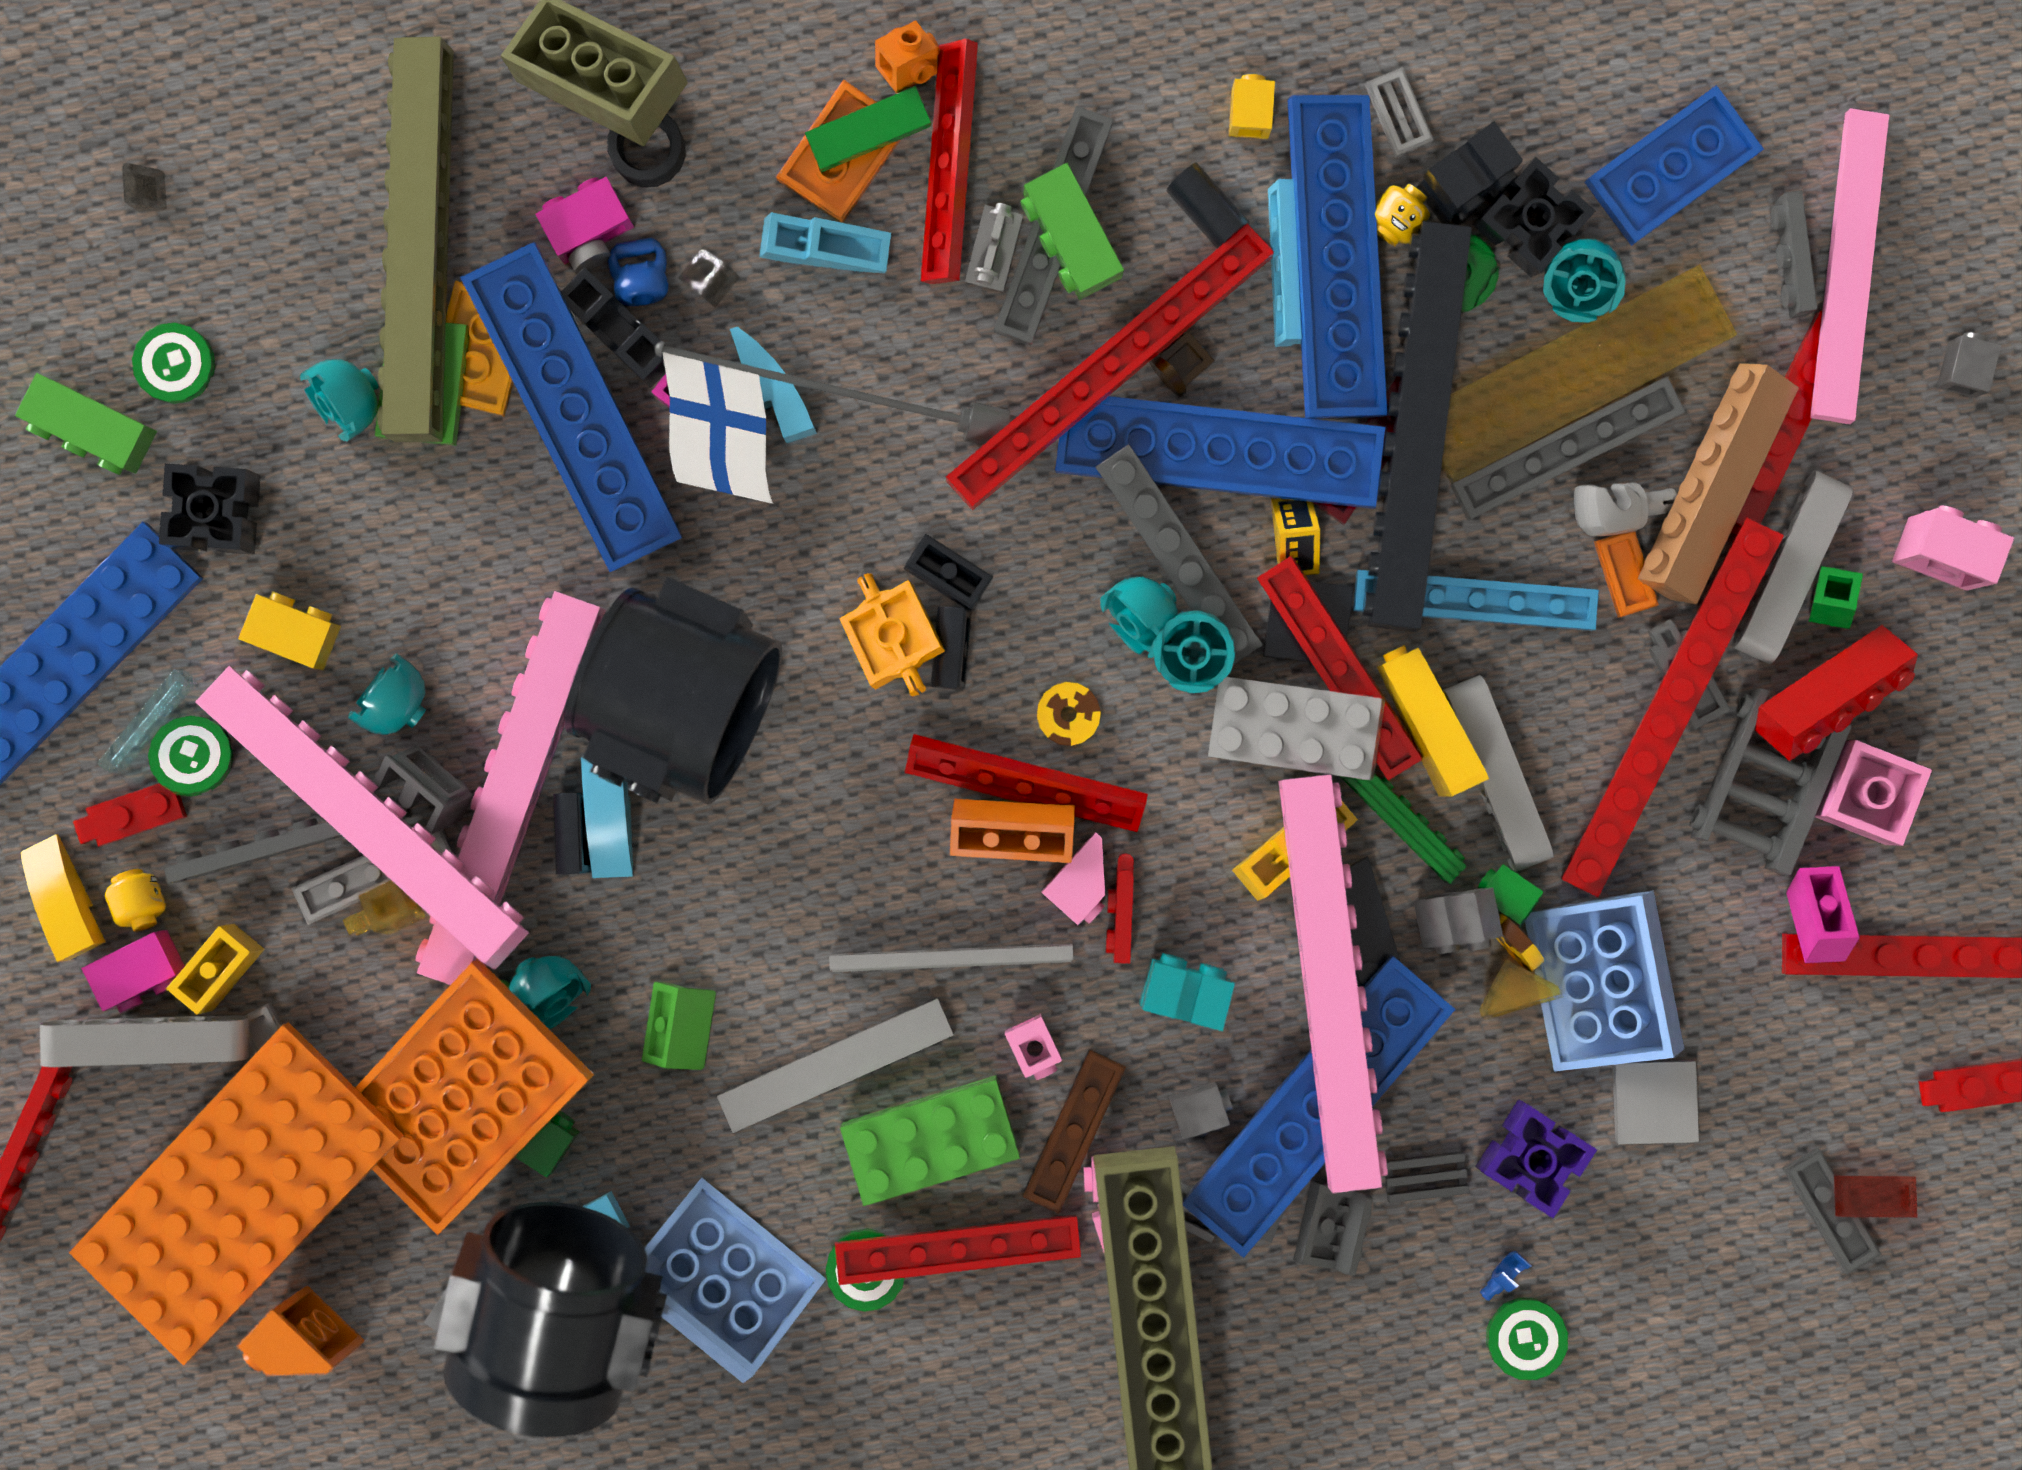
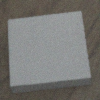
M1641 1061L1612 1065L1615 1143L1699 1142L1696 1061Z

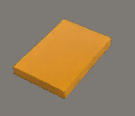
M455 281L446 314V323L469 326L468 352L465 355L467 361L465 374L463 373L464 386L463 395L460 397V405L505 417L513 381L463 282Z

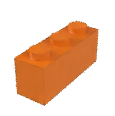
M954 799L951 817L950 856L1072 863L1075 806Z

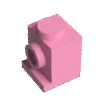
M1041 1014L1005 1030V1036L1025 1078L1034 1075L1035 1079L1039 1080L1058 1070L1055 1064L1061 1062L1062 1058ZM1031 1041H1038L1042 1044L1043 1050L1039 1055L1034 1056L1027 1051V1046Z

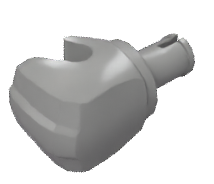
M1635 482L1612 484L1611 490L1617 499L1616 505L1606 488L1591 484L1579 485L1575 488L1574 492L1575 518L1578 526L1589 536H1609L1635 532L1645 526L1648 516L1668 514L1673 503L1668 504L1663 503V501L1675 499L1677 493L1672 488L1645 492L1641 485Z

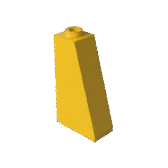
M1405 645L1384 654L1383 657L1386 663L1377 666V669L1409 736L1423 756L1421 761L1438 796H1454L1490 779L1419 647L1408 652Z

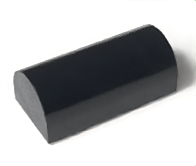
M1197 162L1179 174L1167 188L1166 192L1217 249L1246 224L1249 225L1246 217Z
M927 534L924 535L904 565V570L970 612L977 606L993 579L992 575Z
M937 607L935 631L945 652L933 658L930 687L952 690L965 689L972 615L966 608Z
M583 793L553 794L556 874L591 873Z

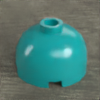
M1577 239L1565 243L1560 252L1545 268L1543 293L1545 298L1547 297L1548 302L1553 306L1552 310L1558 316L1569 321L1585 323L1597 320V316L1604 315L1608 311L1610 314L1619 305L1625 291L1626 273L1620 256L1610 245L1596 239Z
M326 359L301 373L300 380L308 379L310 386L304 389L308 399L326 424H328V419L339 425L343 430L338 435L341 440L348 442L370 426L378 410V399L374 391L379 386L367 368L359 370L351 362L341 359Z
M1145 577L1126 578L1113 586L1100 598L1102 612L1104 613L1109 608L1111 615L1120 626L1112 623L1108 624L1133 652L1140 655L1144 650L1148 651L1147 658L1154 657L1153 649L1158 633L1162 628L1164 631L1167 621L1179 614L1175 603L1177 598L1173 590L1165 583L1159 584ZM1177 626L1173 627L1165 637L1164 644H1168L1175 637Z
M1200 610L1182 612L1167 621L1164 631L1162 628L1158 633L1153 649L1155 666L1159 673L1161 672L1162 676L1172 687L1188 693L1207 692L1215 688L1231 672L1236 655L1234 638L1227 625L1215 615ZM1177 626L1175 637L1168 644H1164L1165 637L1173 627Z
M398 653L389 659L396 665L393 668L389 667L385 673V668L382 667L355 703L362 708L359 714L350 711L348 719L374 734L388 735L396 733L405 725L413 728L426 711V708L421 705L426 694L425 682L420 672Z
M543 956L537 959L531 957L526 959L516 968V975L509 986V990L549 1030L564 1021L578 1008L568 1005L582 991L587 996L591 991V983L583 972L570 960L561 956Z

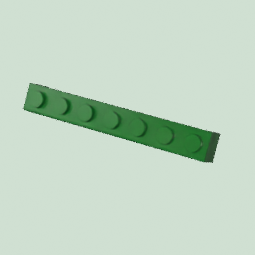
M1374 774V780L1340 776L1445 883L1450 884L1467 867L1462 862L1465 857L1457 849L1451 850L1445 844L1447 839L1439 831L1433 832L1427 826L1430 822L1421 813L1416 815L1410 809L1412 804L1403 795L1398 797L1392 791L1394 786L1385 777L1380 779Z

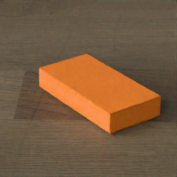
M1636 532L1617 534L1594 542L1618 618L1659 605L1654 589L1638 580L1645 560Z

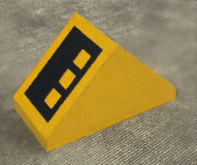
M1282 498L1271 499L1277 563L1293 555L1305 575L1319 574L1320 527L1313 502Z

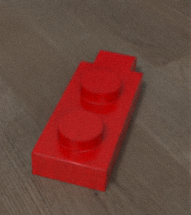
M158 783L86 808L88 816L74 820L73 824L80 845L96 840L97 846L101 847L187 818L181 796L174 794Z
M1122 853L1118 856L1115 889H1108L1107 913H1114V929H1106L1105 953L1113 954L1114 963L1130 964L1134 859L1127 853Z
M2022 1059L1933 1071L1934 1079L1918 1081L1922 1106L1938 1105L1939 1112L2021 1102Z

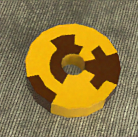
M1064 682L1054 685L1044 693L1038 704L1037 720L1041 731L1049 740L1058 745L1073 746L1085 742L1094 734L1100 722L1101 710L1097 698L1090 689L1079 683ZM1068 706L1076 711V718L1071 722H1066L1061 717L1062 709Z
M1499 913L1503 936L1496 939L1523 968L1533 972L1544 962L1542 954L1515 923Z

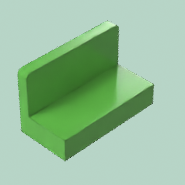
M654 981L641 1061L666 1069L702 1070L705 1066L716 992L710 989L686 988L671 983Z

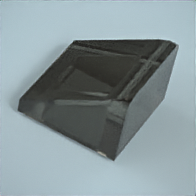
M123 163L124 202L138 212L166 210L165 172L132 163Z
M703 247L678 277L679 280L715 308L740 278L728 264Z

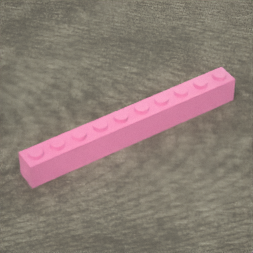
M554 591L552 598L547 597L541 607L539 620L543 621L539 635H533L527 646L525 657L530 660L525 673H519L514 682L512 696L516 698L511 712L506 711L502 716L498 728V734L502 735L497 750L492 749L487 757L484 771L488 772L486 782L483 788H477L471 802V809L475 811L470 826L464 825L457 841V847L461 848L458 858L465 864L460 871L470 880L477 875L495 891L490 898L499 906L565 726L566 704L574 676L585 649L606 612L601 607ZM430 916L429 923L434 926L429 940L423 939L417 951L416 961L420 963L417 973L451 985L477 957Z
M228 666L195 702L481 962L496 970L529 933L519 924L524 917L506 901L500 907L491 899L490 896L495 891L477 875L470 880L460 870L465 864L452 852L446 849L441 854L431 844L436 838L423 826L417 823L412 828L402 818L407 812L390 797L383 802L374 793L378 786L365 774L359 771L354 776L345 767L350 761L332 745L327 750L324 749L317 742L321 735L304 720L299 724L295 723L289 717L293 710L276 695L271 699L266 697L261 692L265 685L247 669L241 675Z
M1331 775L1281 780L1278 782L1328 1188L1332 1193L1381 1188V1176L1387 1175V1163L1384 1151H1377L1376 1135L1382 1134V1123L1379 1109L1372 1110L1371 1094L1377 1093V1082L1374 1068L1367 1069L1366 1052H1372V1042L1369 1027L1362 1028L1360 1013L1361 1011H1367V1001L1364 986L1357 987L1355 971L1362 970V961L1359 946H1352L1350 930L1357 929V920L1354 905H1347L1345 889L1352 888L1349 864H1342L1340 848L1347 847L1344 823L1337 824L1335 807L1342 806L1340 785L1338 782L1332 783Z

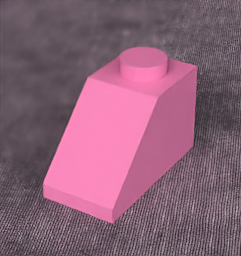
M1096 832L1074 854L1072 863H1066L1041 891L1077 925L1083 919L1088 924L1091 923L1105 907L1100 902L1105 896L1102 837Z

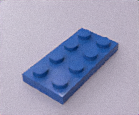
M1716 85L1594 173L1584 183L1632 246L1763 151L1764 148Z

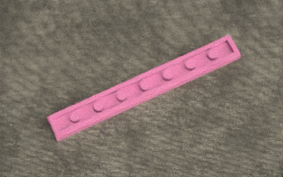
M1849 109L1845 113L1810 416L1813 419L1851 424L1856 418L1889 114Z

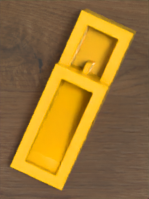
M1343 801L1341 807H1335L1337 824L1344 823L1345 831L1358 820ZM1284 827L1232 869L1234 874L1257 901L1266 898L1290 877Z
M56 834L21 851L20 854L28 889L38 919L56 961L71 960L105 943L106 941L89 909L93 904L59 835Z

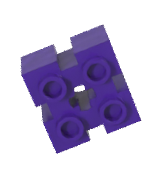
M1518 1099L1501 1125L1509 1131L1508 1135L1501 1145L1492 1140L1475 1167L1511 1192L1518 1183L1520 1187L1516 1192L1517 1195L1551 1218H1554L1571 1192L1563 1186L1564 1182L1571 1172L1580 1177L1597 1149L1561 1126H1558L1556 1131L1552 1133L1551 1130L1556 1122ZM1540 1150L1538 1154L1542 1156L1541 1162L1539 1164L1535 1162L1529 1164L1530 1155Z

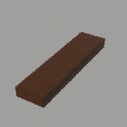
M1089 1049L1023 1193V1198L1060 1214L1126 1069L1125 1065Z

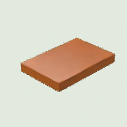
M843 80L808 131L872 105L876 101ZM805 135L776 176V179L836 221L843 223L900 140L821 173Z

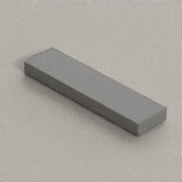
M444 829L432 834L436 838L431 844L441 854L448 849L455 855ZM363 855L291 889L307 924L311 925L385 891L396 884Z

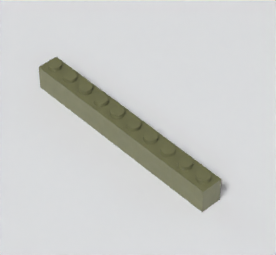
M441 36L394 38L393 52L388 57L389 71L393 80L392 91H389L387 95V106L391 115V130H388L386 133V147L390 154V169H387L385 172V187L389 193V208L385 209L383 215L388 240L387 248H384L382 253L383 268L386 271V287L381 291V304L385 311V327H382L380 330V345L384 351V366L379 369L378 380L379 386L383 391L382 406L378 408L377 422L379 429L382 431L381 434L394 442H442L454 51Z

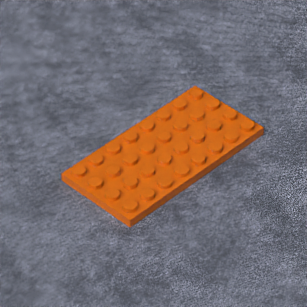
M289 1022L285 1023L72 1248L69 1254L184 1366L208 1343L404 1135Z

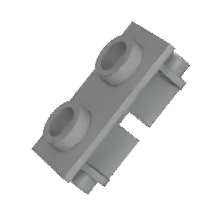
M996 203V207L984 206L965 279L966 283L1004 292L1023 214L1011 212L1012 207L1003 203Z

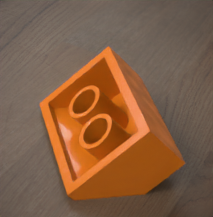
M307 1285L273 1308L237 1347L244 1353L243 1358L251 1368L256 1371H263L267 1376L327 1374L359 1348L365 1340Z

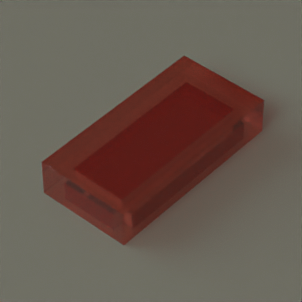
M1834 1175L1835 1216L1918 1218L1916 1177Z

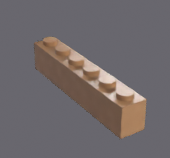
M1739 363L1736 372L1730 379L1727 391L1713 415L1709 429L1696 451L1692 465L1679 487L1674 503L1662 523L1657 539L1645 559L1638 580L1669 600L1691 604L1698 603L1799 387L1769 365Z

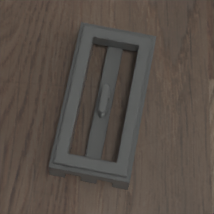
M1454 1152L1387 1160V1175L1384 1176L1387 1201L1389 1203L1470 1194L1466 1179L1468 1177L1467 1169H1465L1464 1163L1466 1161L1465 1153ZM1456 1163L1455 1170L1393 1177V1170ZM1458 1179V1185L1395 1192V1186Z

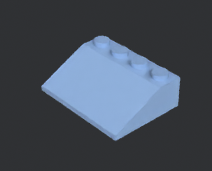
M1654 890L1531 912L1525 924L1528 938L1544 958V962L1534 971L1554 1072L1674 1058L1684 1050Z
M703 1178L697 1182L645 1247L647 1254L645 1272L663 1276L659 1292L667 1294L662 1318L742 1383H745L757 1372L826 1280L825 1277Z

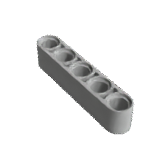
M1816 470L1808 476L1804 483L1807 489L1804 494L1801 492L1788 518L1791 524L1788 530L1783 529L1782 534L1784 537L1773 556L1775 559L1772 565L1768 566L1755 591L1758 594L1755 602L1750 601L1738 628L1742 630L1739 637H1734L1732 641L1733 648L1769 665L1776 660L1785 644L1853 493V487Z
M1481 675L1443 689L1442 691L1490 778L1477 786L1488 813H1493L1496 821L1492 823L1503 851L1508 850L1511 859L1507 861L1510 868L1516 873L1552 859L1554 857L1552 846L1485 680Z
M248 1016L53 1020L40 1023L41 1066L45 1067L232 1062L249 1058Z

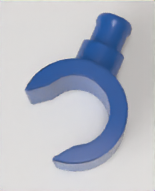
M1517 1251L1510 1252L1493 1270L1492 1278L1487 1282L1488 1285L1480 1291L1481 1295L1490 1301L1494 1295H1499L1503 1290L1507 1292L1513 1291L1519 1286L1513 1281L1514 1278L1524 1269L1532 1267V1265Z

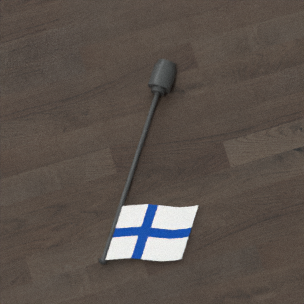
M660 341L655 346V353L659 357L663 354L670 395L669 451L676 481L767 503H772L769 494L765 471L766 414L759 376L958 423L957 431L964 433L963 441L984 445L1017 417L1010 415V410L972 402L969 409L962 408L961 414L957 415L664 346L665 341Z

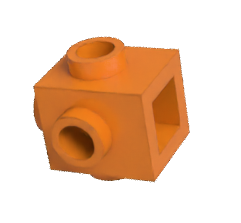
M916 20L903 27H897L887 35L875 40V67L896 94L916 84L925 83L937 74V56L940 54L938 43L931 33H926Z

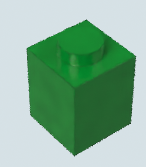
M1821 566L1808 622L1850 629L1857 607L1863 573Z
M1504 864L1501 865L1497 872L1490 868L1477 887L1478 889L1493 888L1498 914L1505 915L1519 928L1524 924L1544 891Z
M559 1111L515 1158L547 1178L555 1171L580 1132L572 1127L575 1121L567 1114Z

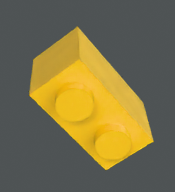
M272 591L269 598L256 594L238 639L310 668L324 671L341 628L340 625L330 622L333 614L309 606L307 612L293 607L295 599Z
M235 924L218 926L166 989L196 1015L211 1012L219 1005L265 949Z

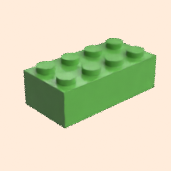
M997 1075L843 1122L840 1127L863 1206L1020 1159V1151Z

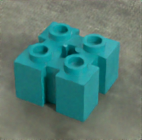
M1161 953L1160 960L1150 958L1139 1001L1142 1010L1223 1031L1235 983L1226 977L1227 971H1224L1223 968L1200 963L1199 970L1188 968V961L1184 958L1166 953Z

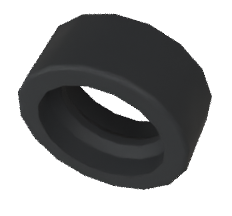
M668 114L665 115L658 127L667 134L670 141V151L667 159L660 166L651 170H641L633 167L624 155L623 143L626 137L609 130L607 152L617 172L629 183L640 187H658L671 181L681 170L686 157L685 140L676 121Z

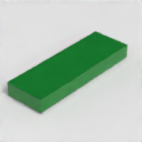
M914 86L807 131L805 135L822 173L932 126L917 88Z

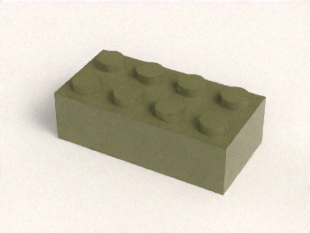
M540 0L501 54V58L516 82L642 146H645L688 83L675 56L562 0Z

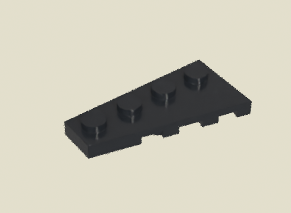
M1368 856L1349 866L1352 888L1345 889L1347 905H1354L1357 920V929L1350 930L1352 946H1359L1362 961V970L1355 971L1357 987L1365 986L1391 955L1400 961Z

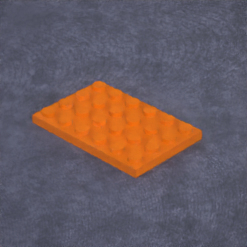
M477 958L467 966L355 1087L404 1135L372 1170L439 1235L581 1090L594 1074Z

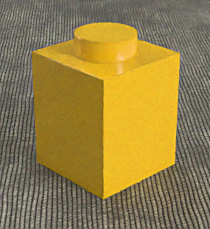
M1246 74L1241 79L1235 78L1231 90L1229 136L1269 138L1273 122L1275 81L1265 80L1264 76L1258 74Z

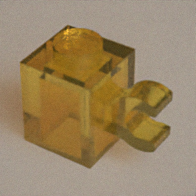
M389 880L359 895L358 897L364 910L345 918L343 922L349 935L355 933L356 936H359L373 929L374 933L391 935L426 918L419 904L392 880Z

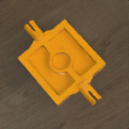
M864 574L865 579L860 576L857 582L866 600L857 609L839 619L870 686L875 690L896 678L903 677L910 695H920L918 690L923 693L926 690V686L923 684L917 669L923 663L945 652L944 647L914 585L909 580L891 590L880 591L873 578V574Z

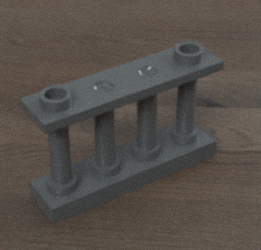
M1763 688L1753 689L1749 695L1745 693L1738 702L1735 715L1739 717L1735 730L1704 805H1698L1690 819V827L1694 828L1691 838L1708 841L1712 832L1764 853V858L1768 859L1765 869L1781 875H1791L1852 725H1848L1847 728L1839 733L1834 731L1823 738L1821 743L1812 751L1808 763L1803 762L1799 764L1792 760L1789 761L1785 757L1749 743L1756 726L1759 706L1765 703L1769 691ZM1742 757L1793 778L1794 783L1798 785L1793 799L1784 801L1733 780ZM1730 795L1778 815L1779 820L1783 822L1778 836L1768 838L1718 817L1726 796Z

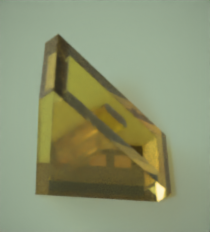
M1506 959L1479 1011L1483 1019L1489 1020L1564 998L1562 990L1557 985Z

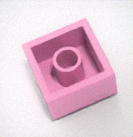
M1939 506V509L1924 511V513L1908 517L1892 562L1967 591L1998 583L2014 537L2001 533L2002 527L1997 524L1982 520L1975 523L1964 519V513L1958 509Z
M1848 740L1844 744L1815 818L1884 845L1903 846L1932 770L1863 742Z

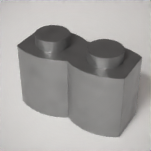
M1493 888L1444 893L1413 900L1423 948L1436 947L1437 954L1459 951L1462 944L1467 945L1468 951L1492 947L1491 939L1503 936Z

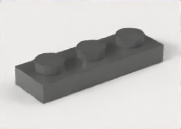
M1799 190L1784 193L1775 201V205L1771 209V224L1774 230L1778 229L1780 245L1776 248V263L1779 269L1784 270L1785 284L1781 287V302L1785 309H1789L1790 319L1806 317L1817 310L1803 192Z

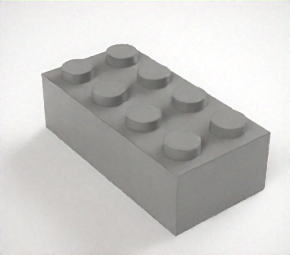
M1226 677L1218 684L1208 757L1374 780L1385 699Z

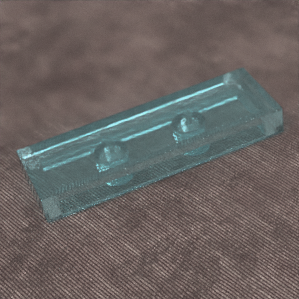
M174 669L97 764L106 772H125L195 687L197 679L187 671Z

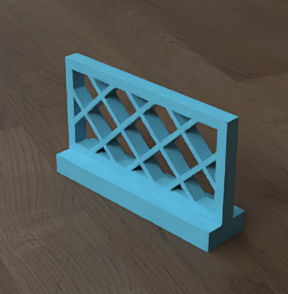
M1278 179L1268 188L1270 248L1274 251L1273 258L1271 259L1275 347L1301 344L1302 336L1294 179Z

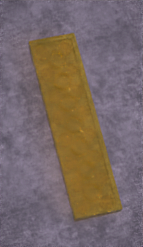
M1699 264L1624 303L1610 314L1607 312L1598 317L1597 320L1578 327L1450 395L1442 468L1450 483L1453 484L1738 335L1701 265Z

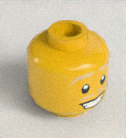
M1407 184L1404 189L1394 185L1388 187L1376 203L1377 235L1392 246H1396L1398 242L1409 244L1411 233L1418 234L1422 222H1427L1430 217L1428 208L1423 204L1427 197L1411 184Z
M132 869L114 876L111 879V885L105 892V899L115 924L120 927H132L134 932L143 931L157 924L156 918L164 913L166 909V901L157 878L152 874L144 873L142 869Z

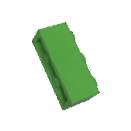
M1068 163L1024 185L1023 195L1025 198L1020 200L1022 208L1030 222L1037 220L1044 233L1039 236L1041 244L1049 258L1056 256L1062 270L1058 271V275L1068 293L1074 291L1080 301L1122 279L1124 269Z
M39 373L35 374L15 414L16 417L28 422L25 430L46 440H49L53 434L64 440L62 448L85 458L87 452L100 457L97 465L117 475H121L123 469L135 474L137 473L157 433L156 430Z

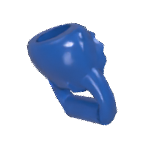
M649 237L616 243L611 249L608 266L614 280V293L617 300L626 306H643L664 299L668 293L669 283L665 274L667 266L666 252L660 242ZM656 253L655 261L646 260L642 263L626 264L622 267L618 262L619 259Z

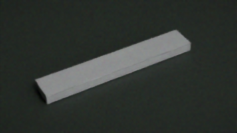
M1055 944L831 954L829 956V965L832 972L1063 963L1073 960V945Z
M935 998L717 1095V1099L732 1133H735L953 1036L954 1032L939 998Z

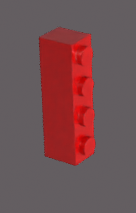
M1881 625L1760 705L1755 731L1789 761L1803 752L1805 754L1810 753L1821 743L1823 738L1834 731L1836 733L1843 731L1852 722L1853 718L1863 711L1870 712L1883 701L1884 697L1895 690H1904L1915 677L1914 669L1918 654L1886 627Z

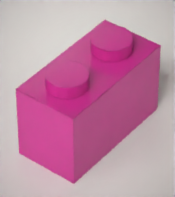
M595 177L586 180L578 186L576 193L566 198L558 196L547 201L542 206L543 210L535 214L554 251L564 264L569 262L570 254L579 246L593 240H601L606 243L634 228L607 177L602 179Z
M1840 867L1799 868L1786 894L1805 963L1845 961L1860 937Z
M162 930L155 931L81 969L102 1012L118 1009L119 1013L122 1014L143 1004L141 996L153 990L156 996L167 992L166 988L185 965L168 931Z

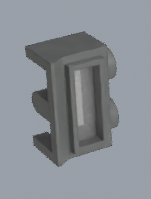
M417 746L393 756L387 754L374 780L379 790L388 783L402 777L406 783L399 796V803L405 809L417 805L422 795L431 802L435 809L425 828L431 834L462 820L474 796L469 792L467 785L462 780L455 779L440 766L436 757L425 753Z

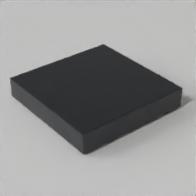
M1309 581L1347 639L1354 587ZM1270 599L1263 656L1311 663Z

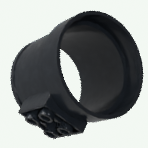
M669 577L666 578L658 597H650L635 587L628 588L609 607L594 631L581 658L566 704V732L577 738L582 737L589 741L582 759L593 765L590 770L591 773L611 784L621 787L623 781L629 782L630 784L627 789L654 803H658L660 797L672 802L676 791L705 804H712L720 797L733 779L760 727L778 678L782 660V644L777 640L751 630L753 624L742 609Z
M532 1202L509 1207L490 1219L483 1235L467 1232L450 1276L434 1347L435 1349L447 1351L443 1369L444 1381L449 1393L458 1405L475 1418L490 1426L529 1437L558 1438L574 1436L591 1431L607 1422L617 1411L623 1390L635 1392L638 1377H647L653 1348L657 1341L667 1294L659 1292L663 1276L645 1272L647 1254L638 1237L625 1225L603 1213L582 1206L559 1202Z

